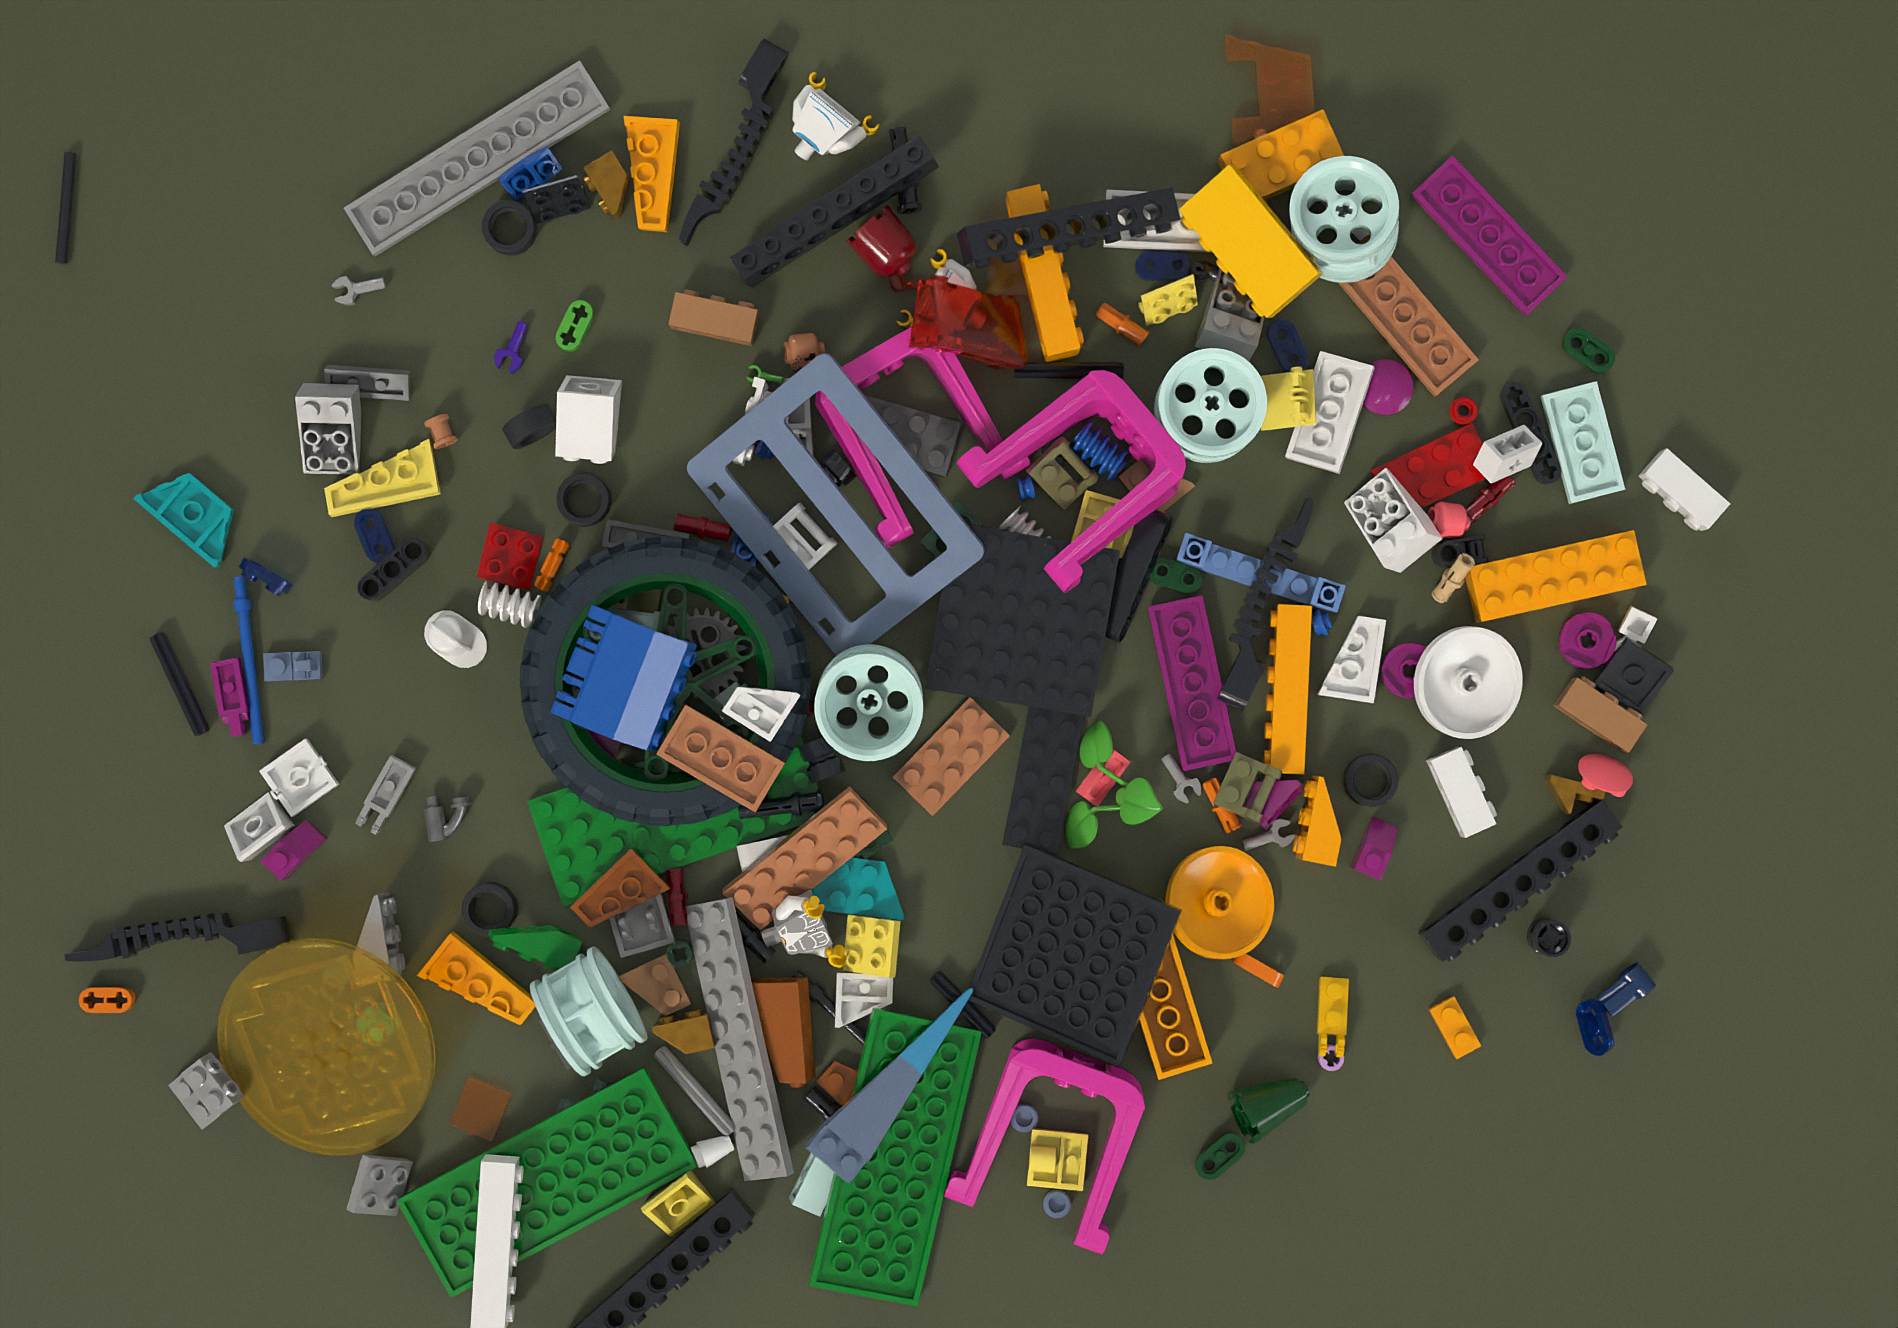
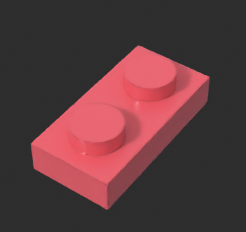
M1114 749L1111 758L1107 762H1103L1104 767L1118 777L1122 775L1130 764V761ZM1096 765L1083 780L1076 792L1098 807L1116 781L1100 771Z

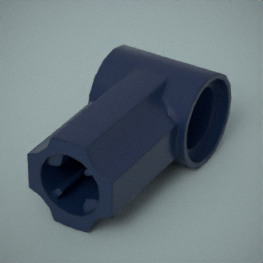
M1635 962L1619 974L1618 980L1596 996L1600 1005L1610 1016L1613 1017L1633 1000L1641 999L1655 988L1656 984L1639 962Z

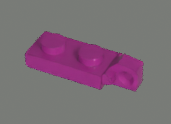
M237 657L210 662L219 717L222 718L223 724L229 723L231 737L246 735L245 720H249V707L241 659Z

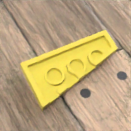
M427 439L421 442L419 446L399 452L397 456L385 462L380 461L372 465V468L360 474L355 473L324 488L329 515L336 517L441 494L431 440Z

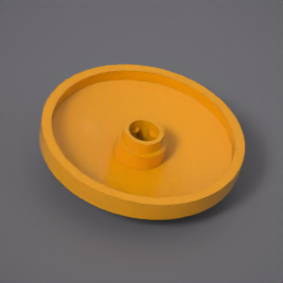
M1214 846L1200 849L1190 854L1176 867L1167 886L1165 902L1182 909L1174 933L1181 943L1200 956L1210 959H1230L1242 956L1254 949L1262 941L1271 925L1274 913V895L1268 876L1255 859L1236 848Z

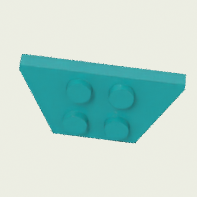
M187 473L172 482L156 486L157 488L144 494L140 493L133 498L214 568H219L234 509L197 477Z
M852 857L811 890L813 895L819 898V905L823 904L825 906L824 911L904 920V913L885 861Z

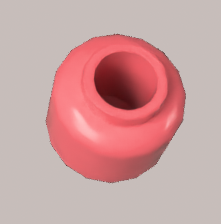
M1441 501L1435 504L1434 507H1431L1427 513L1441 537L1445 539H1459L1470 527V517L1467 515L1464 506L1460 504Z

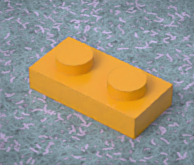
M1454 996L1428 1009L1455 1059H1459L1481 1047Z

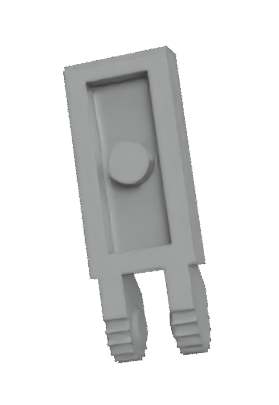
M390 755L363 803L365 805L355 824L362 827L367 822L372 809L380 814L372 825L371 833L378 835L387 817L391 816L417 768L395 755Z

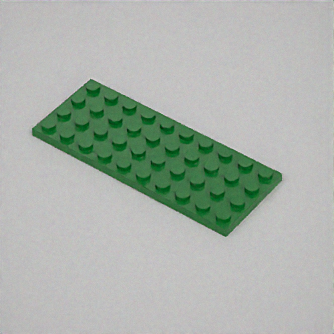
M738 728L732 730V732L742 736L743 729ZM801 735L792 754L780 770L764 799L790 797L792 793L797 791L800 794L813 793L819 789L817 782L811 783L806 770L809 767V763L803 762L798 747L804 745ZM656 758L649 762V768L654 773H660L665 769V764L661 759ZM645 761L630 766L644 770ZM669 762L668 773L684 771ZM567 787L527 801L563 907L574 904L631 848L657 874H661L665 870L675 869L736 848V846L745 845L800 826L817 813H802L799 817L793 816V813L740 820L737 807L725 814L689 825L649 826L648 824L629 822L612 817V815L604 811L595 809L579 799Z
M873 1008L852 1097L886 1068L935 1020ZM953 1024L869 1162L867 1161L850 1184L842 1180L837 1174H833L808 1280L809 1286L918 1306L982 1031Z
M644 1066L400 1196L396 1201L449 1296L452 1298L473 1287L481 1161L486 1154L520 1157L519 1166L524 1168L522 1183H518L517 1194H522L521 1209L516 1211L515 1220L520 1222L519 1237L514 1239V1249H518L517 1263L698 1167L692 1150Z

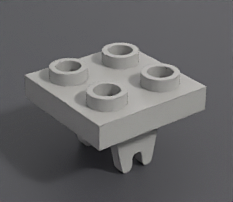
M662 893L609 918L621 958L676 942Z
M362 1155L347 1210L359 1214L397 1216L399 1205L396 1200L404 1194L413 1162L406 1158Z

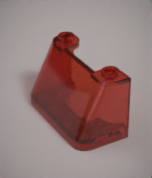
M931 275V279L919 280L909 342L910 348L918 350L931 348L939 353L949 352L984 361L987 367L997 370L1026 369L1028 354L1020 304L1014 300L1015 296L999 293L997 296L947 282V277L940 275Z

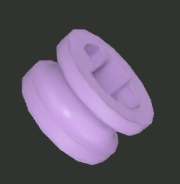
M1328 1044L1327 1053L1330 1054L1329 1050H1334V1055L1336 1056L1335 1045ZM1344 1055L1343 1058L1338 1057L1336 1063L1332 1061L1333 1065H1327V1060L1323 1058L1324 1056H1317L1319 1064L1328 1071L1338 1070L1344 1063Z

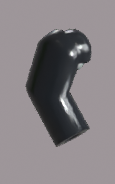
M1206 260L1194 262L1188 268L1189 276L1193 274L1196 281L1211 279L1215 282L1219 272L1218 267ZM1223 271L1221 273L1219 283L1222 282L1223 275L1225 274Z

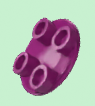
M1388 359L1377 360L1369 364L1374 366L1375 369L1363 402L1366 410L1380 415H1391L1402 410L1409 403L1413 394V381L1408 370L1402 364Z

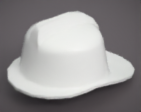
M440 611L428 619L424 637L427 645L438 655L461 668L475 666L483 660L487 652V641L478 627L453 611Z

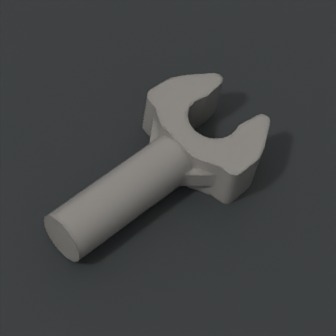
M347 276L338 278L332 284V287L335 289L348 288V293L345 296L335 298V301L349 306L355 304V298L358 294L386 288L384 277L354 283Z
M1171 753L1161 758L1176 781V789L1173 791V794L1178 800L1189 803L1183 793L1186 786H1191L1198 796L1201 795V784L1198 779L1187 778Z
M1276 819L1271 824L1269 831L1242 840L1244 850L1247 851L1272 841L1278 843L1280 847L1289 845L1295 838V835L1290 834L1280 837L1278 830L1289 825L1290 821Z

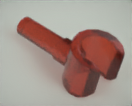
M904 273L901 276L895 274L889 278L891 289L895 292H901L906 289L927 290L930 285L925 282H906Z

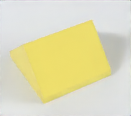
M690 1170L674 1179L646 1200L641 1210L672 1237L713 1206L715 1201L693 1171Z

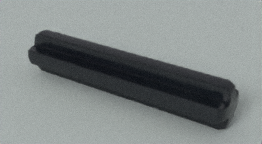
M938 971L930 979L931 984L951 1004L963 994L941 971ZM967 1000L960 1014L976 1030L982 1031L981 1035L985 1039L989 1038L996 1031L995 1026Z

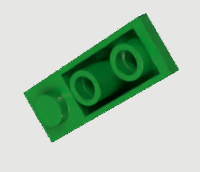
M554 925L490 929L488 932V936L493 941V946L504 951H508L509 948L519 951L518 956L530 962L538 959L545 962L544 967L554 972L574 961L583 942L578 935Z

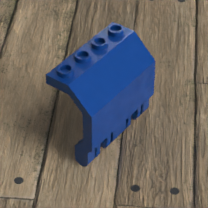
M591 605L587 617L606 625L604 627L585 620L584 626L591 631L601 633V638L598 644L584 637L578 638L577 644L595 651V653L575 646L566 670L585 679L582 680L565 673L563 680L568 684L581 687L578 697H575L568 692L558 691L556 697L573 704L574 707L554 700L550 712L613 740L644 750L656 751V748L660 747L664 741V728L667 720L670 721L675 713L676 705H674L676 697L685 687L686 678L684 677L687 669L693 665L696 659L697 652L695 649L697 645L655 631L623 618L618 614Z

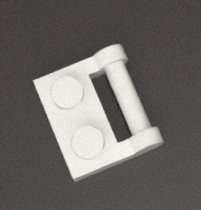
M800 502L773 527L807 569L810 570L838 542L833 537L829 538L805 512L806 508ZM797 518L821 544L817 551L790 524L794 519Z

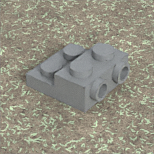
M212 1052L198 1059L168 1085L202 1130L245 1097L237 1083L230 1078L222 1067L221 1062L215 1058Z

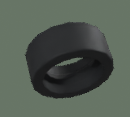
M502 200L493 204L485 212L482 220V233L487 243L496 252L504 255H518L526 252L533 245L537 236V224L533 214L523 204L514 200ZM515 212L525 221V234L522 239L514 244L500 242L493 232L494 222L502 213Z
M540 404L512 418L504 425L502 430L512 448L520 449L535 443L556 429V417L548 404Z
M588 473L573 474L566 478L558 488L556 496L557 507L561 515L572 524L582 527L594 526L604 520L610 511L612 502L611 494L606 484L595 475ZM578 484H590L600 494V505L596 512L589 516L576 515L568 506L569 492Z
M1364 754L1356 757L1348 764L1344 771L1343 785L1345 792L1352 801L1361 806L1377 807L1384 805L1393 798L1398 789L1399 777L1396 768L1390 760L1381 755ZM1366 764L1378 765L1384 770L1387 777V785L1384 791L1374 797H1367L1359 793L1354 783L1357 770Z
M487 882L475 886L467 893L462 902V916L465 924L471 931L481 936H488L490 929L509 928L513 924L517 916L518 905L514 894L508 887L500 883ZM485 893L499 895L506 905V914L503 920L493 926L480 923L475 918L473 912L476 899Z

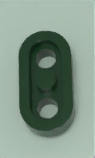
M1574 328L1568 331L1562 339V348L1565 353L1594 373L1606 372L1615 362L1613 350L1585 329ZM1572 339L1579 340V348L1572 346ZM1595 355L1602 357V364H1597L1594 361Z
M1159 557L1149 580L1155 585L1184 594H1191L1201 587L1202 574L1197 568ZM1159 566H1164L1167 569L1165 576L1157 574ZM1186 574L1192 575L1194 579L1191 585L1184 583L1183 578Z
M1226 1132L1205 1148L1195 1160V1168L1198 1174L1204 1179L1213 1180L1236 1163L1245 1152V1143L1241 1136L1235 1132ZM1228 1141L1235 1142V1148L1231 1151L1225 1149ZM1208 1159L1214 1161V1165L1210 1169L1204 1167V1162Z

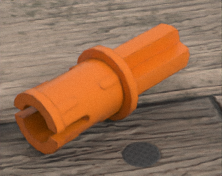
M1103 303L1096 313L1098 318L1117 330L1116 334L1120 332L1139 347L1149 334V331H1146L1129 319L1130 315H1123L1107 303Z
M1211 778L1204 782L1203 787L1213 805L1211 810L1212 812L1216 811L1225 829V833L1241 827L1242 824L1235 813L1213 803L1221 787L1218 778Z

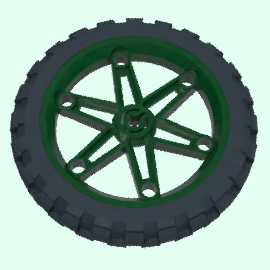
M682 537L642 538L607 548L588 558L569 572L546 597L529 628L523 647L519 685L521 705L525 723H527L532 741L541 758L544 759L557 779L575 793L579 799L595 809L612 815V817L629 822L643 823L649 826L689 825L725 814L742 804L685 771L668 773L669 762L656 755L659 749H656V751L645 750L644 770L627 765L605 751L591 736L587 728L550 712L554 700L574 707L573 704L557 698L556 695L558 691H565L575 696L574 686L566 683L563 677L565 673L574 675L566 669L575 646L580 648V645L577 644L578 638L585 637L594 643H599L600 639L593 638L589 633V629L584 626L585 620L599 623L604 627L606 625L587 617L591 605L607 610L620 600L636 593L664 589L657 631L666 634L669 614H677V639L686 640L687 592H691L705 597L723 608L745 632V635L696 651L697 655L694 662L724 651H728L730 658L695 677H692L691 670L688 667L684 677L686 678V684L674 702L676 709L672 719L667 723L665 738L677 720L679 712L681 713L686 705L683 702L692 691L723 718L720 723L726 728L732 724L741 726L743 729L741 737L786 763L802 733L807 717L811 689L810 660L803 633L791 607L780 591L752 564L719 546L699 540ZM671 589H679L683 593L682 603L678 605L671 604L667 599L668 592ZM745 639L751 642L753 647L751 653L741 655L737 652L736 644L740 640ZM755 656L759 673V689L797 692L800 694V697L770 742L722 712L724 706L705 691L700 684ZM652 759H661L665 764V769L660 773L652 772L649 768V762Z

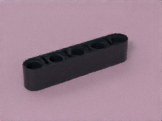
M1154 510L1136 524L1116 571L1105 634L1106 638L1118 643L1124 639L1171 529L1173 516L1159 510Z

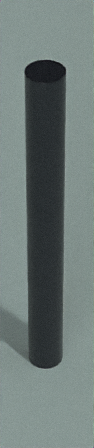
M64 152L55 263L67 264L76 153Z

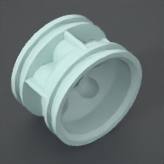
M1354 156L1329 158L1308 169L1298 180L1291 195V233L1323 271L1324 274L1320 278L1339 283L1359 281L1375 274L1391 258L1398 241L1399 199L1394 183L1387 173L1376 164ZM1351 190L1354 192L1350 195L1343 196L1338 194L1336 191ZM1317 201H1324L1328 205L1327 209L1321 214H1313L1309 211V208ZM1366 201H1373L1378 203L1382 209L1376 214H1367L1361 206ZM1344 212H1348V213H1349V214H1346L1344 218H1343V217H1340V216H1342V215L1344 214ZM1326 228H1332L1337 233L1336 240L1331 244H1322L1317 240L1319 233ZM1356 228H1362L1369 233L1371 238L1365 244H1356L1350 238L1352 231Z
M1218 348L1197 350L1177 361L1159 386L1154 402V417L1180 446L1185 459L1200 463L1223 461L1241 451L1260 430L1267 410L1266 389L1262 378L1254 366L1242 356L1232 351ZM1214 368L1219 370L1223 375L1222 384L1219 386L1208 385L1204 379V372L1207 369ZM1186 384L1193 387L1195 390L1194 400L1189 403L1180 402L1175 395V390L1178 386ZM1241 390L1245 393L1247 405L1244 408H1235L1230 404L1229 394L1231 391ZM1213 398L1216 400L1215 408L1217 410L1215 411L1213 408L1211 411L1205 408L1207 405L1205 399L1210 401ZM1196 416L1201 420L1202 430L1199 434L1192 436L1184 432L1182 422L1186 417ZM1221 419H1227L1234 425V434L1229 439H1223L1216 433V423Z
M858 645L841 652L826 666L819 680L814 704L818 728L824 739L835 750L852 759L876 761L897 754L915 737L923 716V691L916 670L903 655L881 645ZM880 665L886 668L888 671L887 679L881 683L871 681L868 677V670L872 666ZM848 675L855 678L857 682L856 689L851 693L841 692L836 685L840 677ZM893 691L903 692L907 696L908 702L905 707L894 709L888 704V695ZM869 694H873L874 700H877V703L872 702L870 706L865 705V700H862V697L867 698ZM851 707L856 711L857 720L854 724L845 726L839 723L837 713L842 708ZM877 716L884 718L889 725L888 731L880 736L872 734L868 728L870 720Z
M594 946L587 950V956L579 954L576 956V960L552 974L547 973L543 975L542 982L536 979L530 983L533 1001L545 1027L565 1059L581 1076L590 1074L591 1067L594 1069L600 1068L602 1060L624 1047L631 1050L635 1047V1040L639 1043L647 1040L644 1023L630 994L619 980L618 974L612 965Z

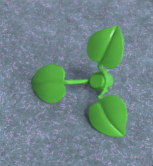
M1101 720L1096 721L1084 735L1080 744V759L1087 768H1094L1097 765L1100 771L1121 784L1123 788H1120L1116 794L1118 805L1098 806L1090 809L1087 802L1081 801L1070 809L1065 821V838L1071 850L1084 848L1095 838L1098 829V821L1094 815L1096 812L1120 810L1122 820L1127 824L1135 825L1150 819L1163 809L1154 794L1152 786L1146 779L1135 778L1131 782H1126L1104 767L1103 762H1107L1111 758L1113 743L1106 724Z

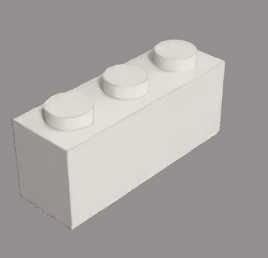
M1667 448L1659 451L1638 475L1643 480L1642 485L1653 494L1657 492L1664 498V505L1673 512H1680L1685 517L1684 522L1696 531L1698 529L1700 531L1709 529L1730 505L1725 498Z
M1455 747L1426 760L1460 837L1467 838L1496 824L1494 817L1497 816L1493 804L1490 801L1486 802L1482 793L1485 791L1484 784L1478 775L1474 776L1470 767L1474 763L1467 750L1463 751L1462 747Z

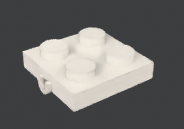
M308 739L302 740L259 771L271 787V795L274 799L280 800L291 817H294L339 785L326 766L328 765L327 762L322 759L323 756H319Z

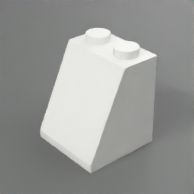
M569 375L565 377L557 391L555 456L563 457L567 461H577L580 458L591 459V462L598 464L612 461L616 452L622 380Z

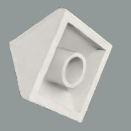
M268 792L229 821L224 827L237 859L240 862L252 860L293 829L295 825Z

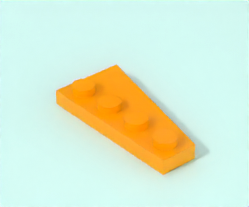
M624 116L628 135L627 146L632 166L630 167L631 176L634 181V199L638 228L645 231L668 232L680 122L676 119Z
M454 931L449 934L417 975L425 980L429 979L439 984L438 986L448 991L452 990L464 996V999L470 1002H477L487 1007L489 1011L518 1025L523 1024L536 1008L530 993Z

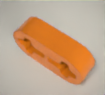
M1248 954L1236 957L1232 961L1279 988L1285 977Z
M95 986L83 990L79 995L80 1007L89 1013L126 1012L134 1006L136 1001L133 990L124 986ZM93 992L95 997L104 998V1002L96 1003L94 1007L92 1002L87 1001V997L92 996ZM121 992L122 996L128 1000L127 1003L122 1004V1007H120V1002H111V998L120 996Z

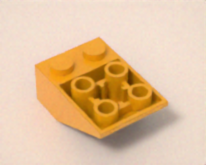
M1312 775L1311 781L1307 780L1305 783L1303 796L1307 797L1306 807H1301L1299 812L1298 824H1301L1302 827L1300 836L1295 835L1292 851L1296 852L1295 857L1301 860L1336 867L1341 844L1340 832L1324 777Z

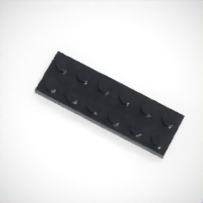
M1029 706L1002 845L1023 849L1024 844L1028 843L1053 855H1058L1084 716Z

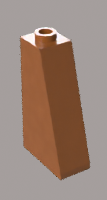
M808 977L755 978L751 982L763 1036L779 1083H789L790 1087L806 1086L808 1081L816 1077Z

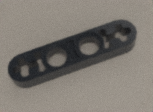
M1518 382L1507 384L1500 391V401L1512 428L1520 427L1517 419L1521 413L1530 415L1532 425L1528 429L1543 443V450L1540 454L1536 455L1535 459L1542 458L1548 454L1549 459H1545L1544 463L1547 468L1552 467L1554 469V472L1550 474L1551 479H1549L1548 476L1541 475V471L1544 470L1542 461L1537 464L1533 461L1530 469L1534 478L1541 484H1552L1561 476V467L1524 385ZM1509 388H1512L1514 392L1519 391L1520 396L1517 397V402L1519 406L1525 403L1526 408H1521L1513 413L1512 409L1516 408L1517 405L1513 399L1508 400L1507 395L1510 393Z

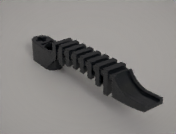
M765 38L756 48L738 82L739 85L749 90L753 103L750 111L744 108L741 113L744 117L743 120L751 124L750 127L742 122L738 127L741 131L740 134L747 137V139L744 140L736 136L733 141L736 144L735 147L740 149L738 153L730 148L727 153L730 160L734 162L733 165L724 160L720 163L721 171L728 174L727 178L714 170L711 173L712 182L721 186L720 190L703 180L699 185L702 189L701 191L714 198L715 201L713 203L697 193L687 213L679 237L681 244L687 247L699 223L710 215L720 214L724 205L728 206L731 201L730 193L734 194L737 189L736 181L742 179L743 168L747 169L749 156L753 157L756 152L755 144H759L762 140L761 132H765L768 128V123L764 116L771 119L773 115L772 107L763 103V100L786 63L789 52Z
M1310 497L1304 500L1294 525L1284 532L1276 533L1272 541L1268 542L1265 548L1268 550L1267 554H1264L1260 560L1262 566L1258 567L1254 574L1257 576L1256 580L1251 581L1249 586L1251 592L1246 594L1243 600L1246 602L1245 606L1240 607L1238 612L1240 618L1236 619L1232 626L1236 629L1237 634L1231 633L1228 640L1237 644L1240 651L1217 699L1240 711H1243L1266 665L1255 658L1250 643L1251 637H1258L1261 630L1249 625L1251 620L1258 623L1263 616L1252 611L1253 606L1259 609L1264 608L1266 601L1258 598V594L1267 596L1272 588L1263 585L1264 580L1274 584L1279 576L1269 572V568L1271 567L1282 573L1288 566L1274 559L1275 554L1292 563L1296 560L1298 554L1280 546V542L1295 549L1300 546L1314 504V499Z
M228 912L218 915L212 913L203 916L198 915L189 918L185 917L176 920L171 919L118 928L117 931L107 933L105 939L96 948L64 954L65 961L74 962L106 960L122 956V959L137 956L136 951L148 949L151 945L169 940H179L187 937L193 940L204 937L205 942L219 939L218 934L237 945L238 955L291 944L286 916L234 926L230 923Z

